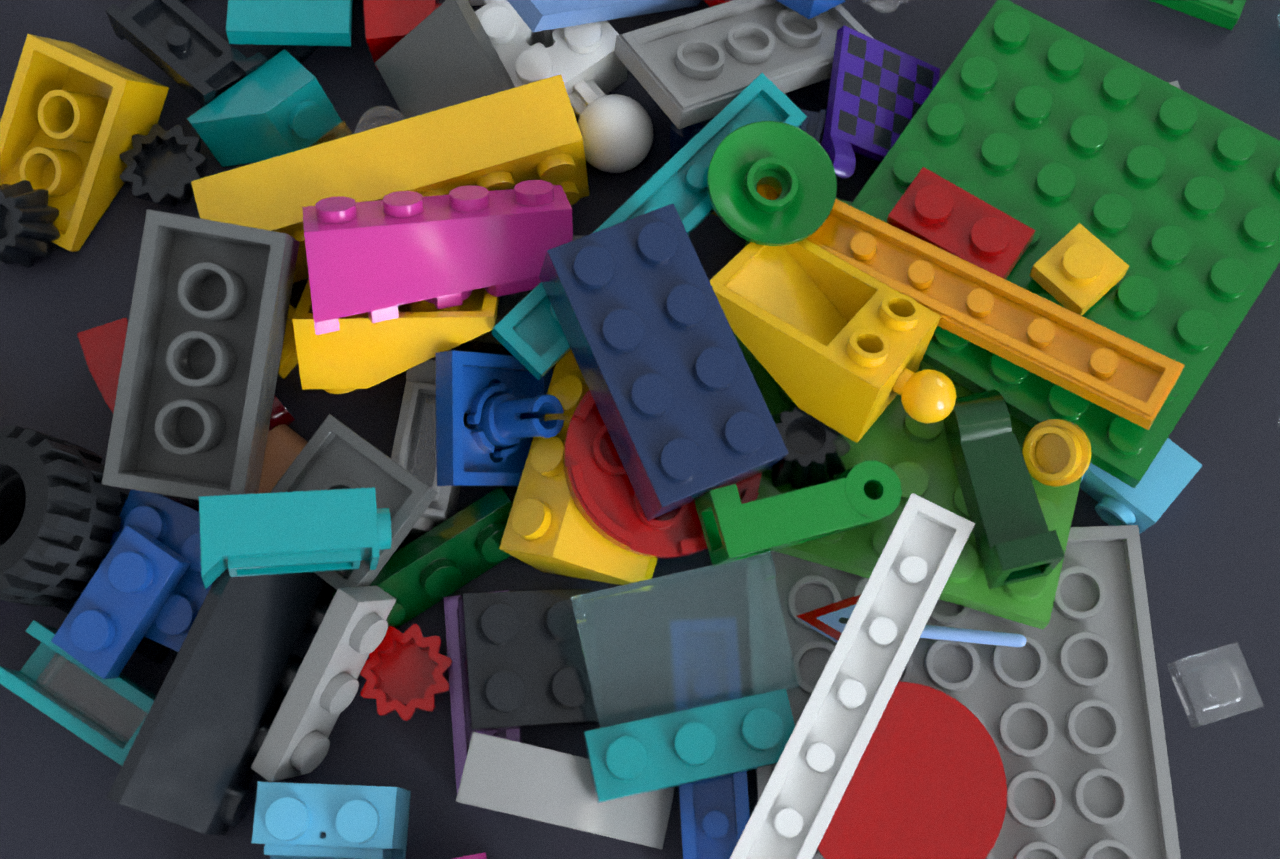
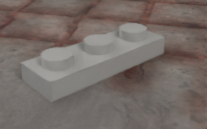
M378 586L338 588L251 766L254 771L267 781L276 782L311 773L325 758L330 747L328 737L340 713L355 698L359 687L357 678L369 654L380 645L388 629L386 619L396 598Z

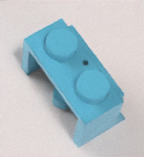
M258 782L251 843L265 844L264 855H270V859H406L411 791L387 786Z

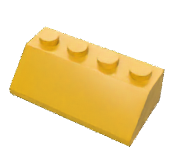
M570 350L555 365L547 394L555 396L560 401L564 413L550 414L544 417L545 421L564 420V425L561 431L554 437H533L499 549L544 573L649 590L658 558L629 552L601 536L578 510L566 482L563 463L566 431L575 409L589 390L574 354Z

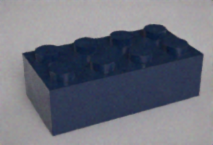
M673 203L547 250L539 278L648 521L696 501L709 490L733 485L766 471L789 454Z

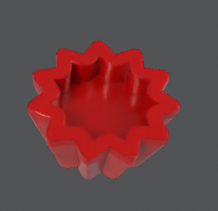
M417 624L410 626L404 633H401L393 626H389L383 641L369 654V659L366 660L360 672V675L367 680L360 696L365 699H376L377 713L380 716H385L396 710L403 720L408 721L412 718L417 708L427 712L434 711L435 695L450 690V684L443 674L453 663L450 657L439 653L442 642L441 637L435 635L424 638L421 628Z

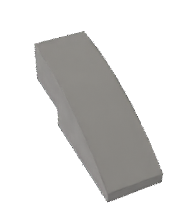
M473 732L456 802L662 850L675 787L597 803L589 759Z

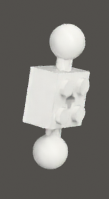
M468 0L471 6L484 5L475 13L515 87L561 74L574 114L579 118L578 126L583 138L585 159L588 163L601 171L621 173L633 169L646 158L653 142V126L647 111L640 103L628 96L619 94L606 95L628 80L627 67L614 53L616 36L619 34L608 21L532 32L507 0Z

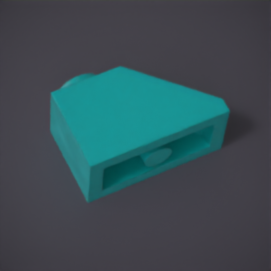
M285 49L187 118L222 167L259 162L308 148L343 122L316 77Z

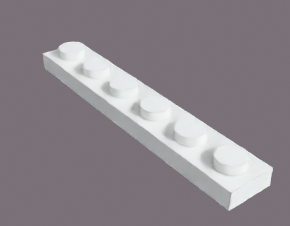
M914 493L911 494L730 859L813 858L975 523Z

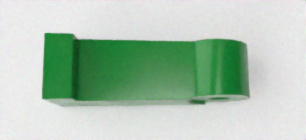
M866 460L837 475L833 481L742 504L737 486L733 484L709 490L694 501L711 562L713 567L867 526L894 512L900 503L902 489L896 472L887 464L877 460Z

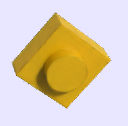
M1079 223L1032 266L1029 276L1066 309L1082 316L1125 276L1129 265Z

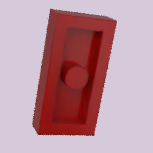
M922 167L887 218L888 224L1003 279L1007 278L1032 242L1036 231L925 167Z

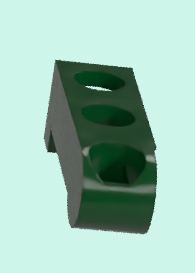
M994 389L956 398L952 412L944 419V427L969 519L975 523L972 530L989 589L1048 576L1065 555L1056 530H1048L1015 434H1012L1010 415L1003 396L998 390Z

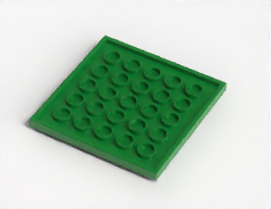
M997 0L850 206L887 223L889 213L922 167H925L1036 230L1032 242L1005 280L1062 307L1064 306L1029 275L1032 266L1079 223L1127 263L1129 268L1125 276L1082 316L1185 365L1149 430L939 326L935 329L922 361L975 394L994 389L998 390L1004 398L1009 414L1032 428L1040 422L1051 419H1063L1078 425L1087 435L1091 445L1090 463L1130 487L1135 488L1280 263V140L1009 0Z

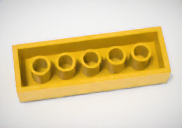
M561 74L191 181L200 219L287 233L299 241L293 283L309 278L302 207L315 206L318 201L325 198L341 196L352 198L356 202L383 200V197L387 194L397 191H414L420 193L423 197L448 195L452 189L467 185L481 186L488 191L514 189L516 184L527 180H543L553 185H561L571 206L580 198L589 196L583 138Z

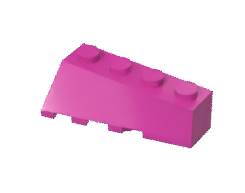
M527 180L516 184L514 189L488 191L481 186L467 185L452 189L448 195L423 197L420 193L414 191H397L387 194L383 197V200L356 202L349 197L337 196L322 199L315 206L302 207L315 335L339 331L338 318L368 312L369 320L372 323L399 318L398 306L424 300L433 303L437 309L462 305V301L471 296L472 290L485 288L487 293L495 297L534 289L541 283L539 275L547 250L573 241L572 207L562 186L553 185L543 180Z

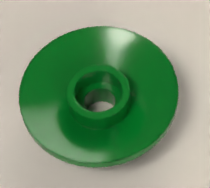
M759 121L734 130L716 148L707 172L709 199L720 220L738 236L760 245L785 246L808 238L828 218L836 198V174L824 148L805 131L783 122ZM763 184L770 185L776 190L778 198L769 200L762 197L757 192V186Z

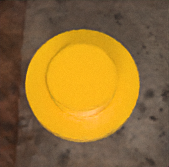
M1051 419L1040 422L1028 432L1022 446V455L1029 474L1038 482L1048 486H1064L1077 481L1087 471L1091 461V445L1087 435L1078 425L1063 419Z

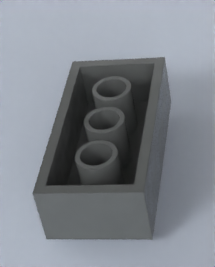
M147 209L102 485L199 500L200 496L258 494L299 241L287 233Z

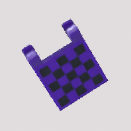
M845 25L838 29L836 34L824 136L821 143L833 164L836 176L843 179L851 177L854 173L856 166L854 152L882 162L935 88L940 78V68Z

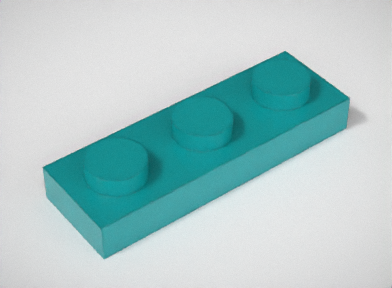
M786 688L585 731L584 740L597 803L777 764L795 728Z

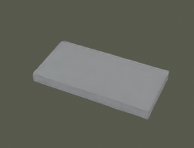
M732 0L617 35L614 53L675 126L681 129L714 118L761 73L783 93L831 78L837 30L844 25L871 38L873 37L841 4L809 20L776 0Z

